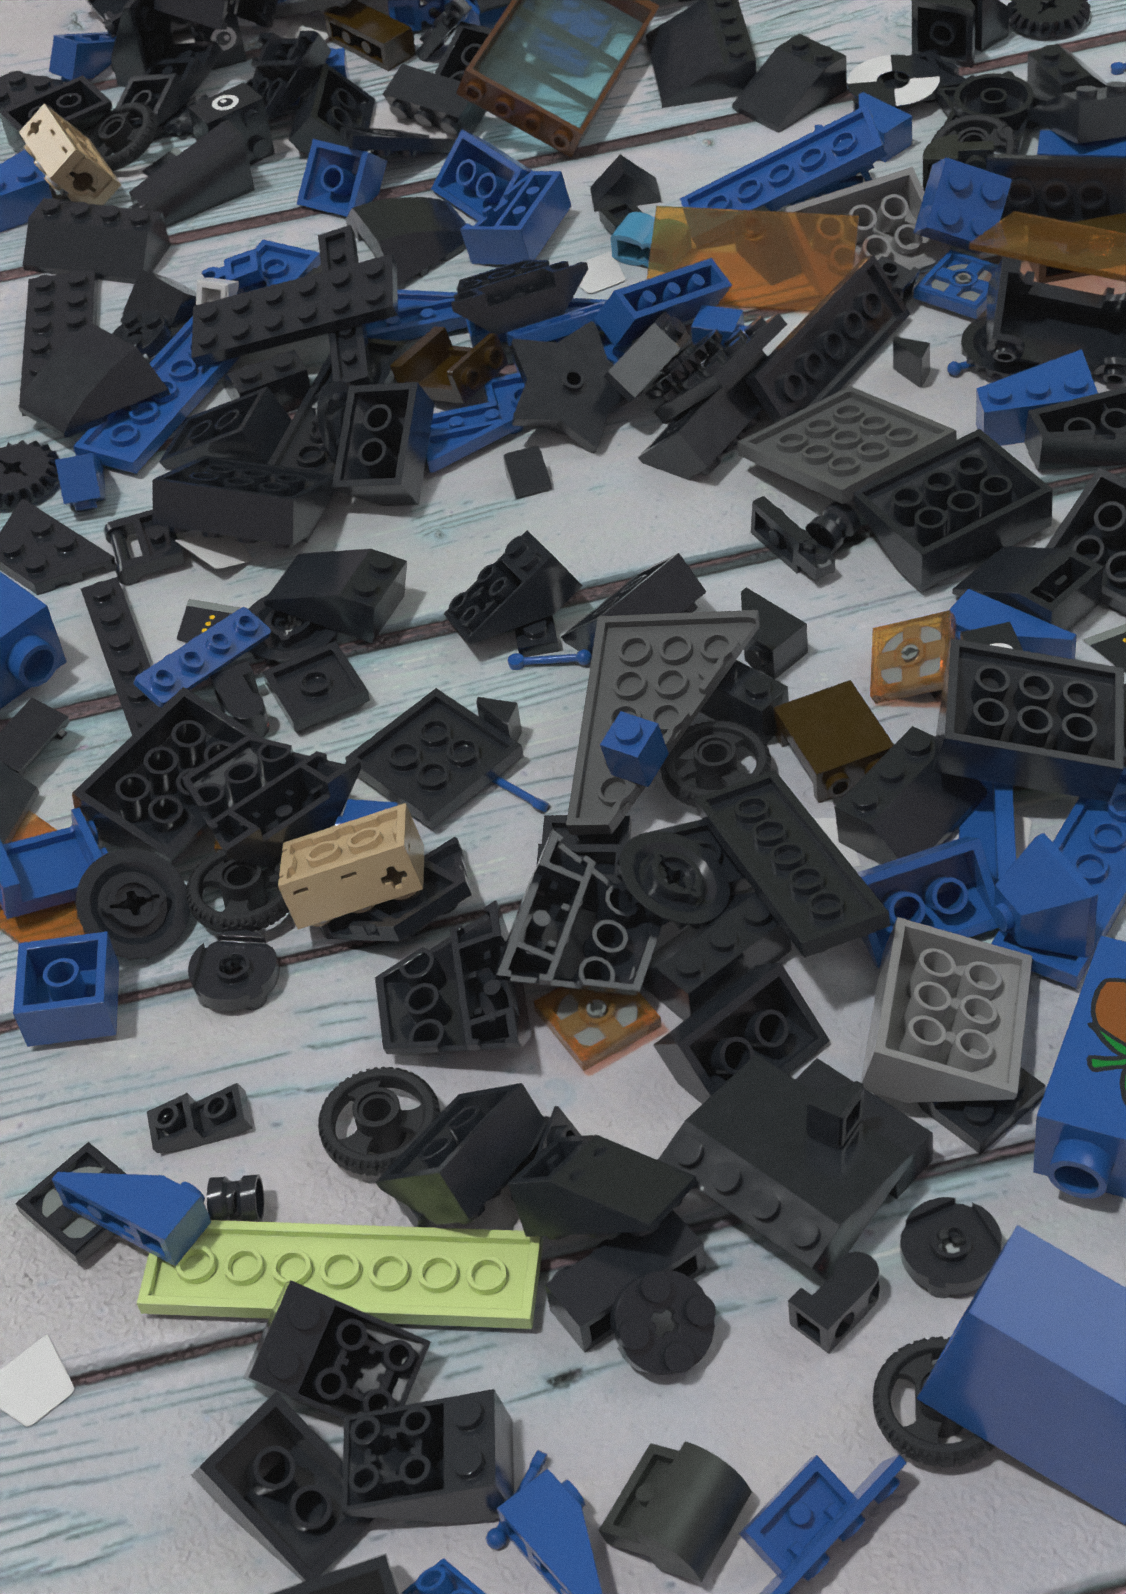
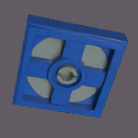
M949 250L914 287V299L977 319L987 309L988 284L998 265Z

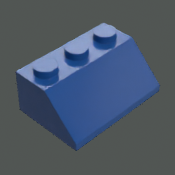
M461 129L431 190L475 220L480 221L483 218L482 211L486 207L492 206L493 209L505 200L503 194L532 170L488 141Z
M965 836L857 872L889 912V927L861 937L876 968H880L882 954L897 917L969 938L999 928L992 915L995 886L980 838Z

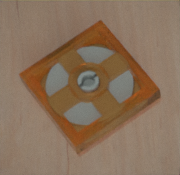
M950 610L873 628L870 697L875 704L943 689L949 643L951 638L955 639L956 618Z
M558 987L533 1001L535 1012L583 1071L662 1027L661 1017L640 992L638 995H617Z

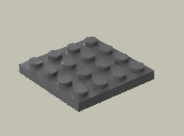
M849 386L738 441L737 444L739 456L843 504L852 501V498H854L853 493L868 483L957 440V434L955 429Z

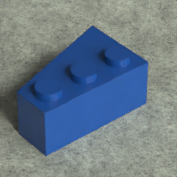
M26 150L19 152L0 164V232L28 223L30 215L42 199L53 198L49 184L44 179L45 175L34 164L35 160Z
M531 171L503 194L505 200L493 209L492 206L486 207L482 211L483 218L473 226L467 223L460 229L471 264L509 265L525 259L535 260L572 206L562 171Z
M1082 349L976 388L977 430L981 429L1000 446L1024 443L1029 410L1097 394L1098 391Z

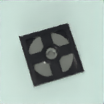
M87 1142L15 1203L19 1212L78 1265L82 1264L115 1234L63 1206L52 1178L57 1172L126 1174L90 1142Z

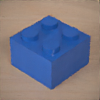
M947 157L934 163L913 233L975 254L992 249L1012 179Z
M108 932L19 943L13 1015L27 1047L117 1035L120 964Z

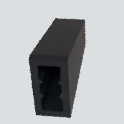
M229 120L220 123L129 191L132 205L129 208L162 212L165 225L169 227L254 191V183L242 133Z

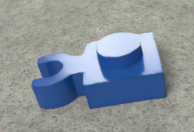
M388 0L389 16L412 27V31L422 30V21L434 25L433 22L437 17L432 16L430 9L432 7H440L442 2L441 0H430L426 5H420V0Z
M256 248L224 259L223 267H209L202 271V275L204 278L238 281V289L249 287L263 280L261 258Z

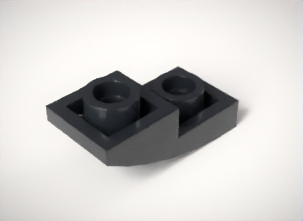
M238 1083L198 1101H195L188 1093H185L147 1111L152 1148L156 1153L199 1147L230 1138L253 1128L246 1091Z

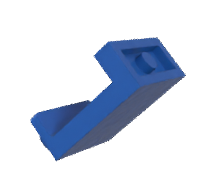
M79 807L71 809L72 825L68 828L4 845L0 840V905L6 919L75 901L78 884L85 871L94 861L108 853L105 847L99 849V838L95 824L92 820H85Z

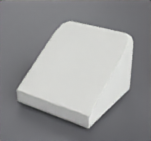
M217 278L197 279L196 305L236 295L239 282Z

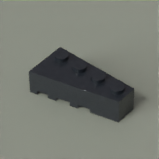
M1126 386L1029 410L1024 444L1038 470L1126 465Z

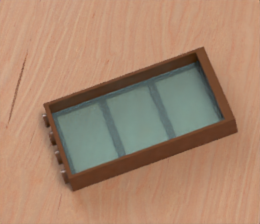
M512 0L466 68L456 94L572 158L647 33L659 5L650 0Z

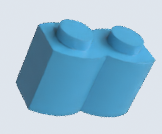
M642 212L629 213L610 237L612 257L627 265H644L653 271L662 273L676 270L692 249L691 228L675 220L659 221L657 218Z

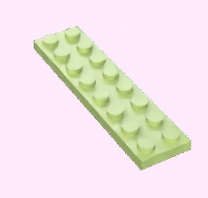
M211 1220L209 1226L176 1266L151 1253L148 1254L137 1306L141 1314L269 1319L284 1283L292 1280L390 1324L532 1329L543 1238L542 1236L526 1237L524 1231Z

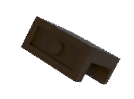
M435 326L394 361L390 367L397 383L418 382L432 400L464 404L509 362L499 337L495 333H489L473 348L452 345L445 327Z
M851 680L773 707L775 737L781 747L791 745L813 780L814 797L819 803L848 793L894 746V743Z

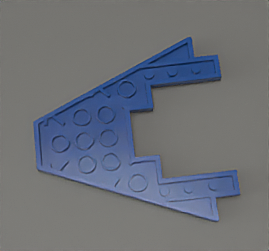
M397 289L398 316L366 324L368 338L392 341L418 339L426 335L435 326L445 327L447 333L467 327L472 348L491 333L453 312L451 302L455 301L454 294H457V292ZM572 298L565 313L607 300ZM603 330L598 331L607 359L614 365L638 340L635 339L614 346ZM505 333L498 335L500 342L507 341ZM513 356L512 359L517 373L495 377L484 385L487 403L433 414L426 456L430 473L436 472L508 434H516L523 429L524 426H513L511 424L515 409L525 387Z

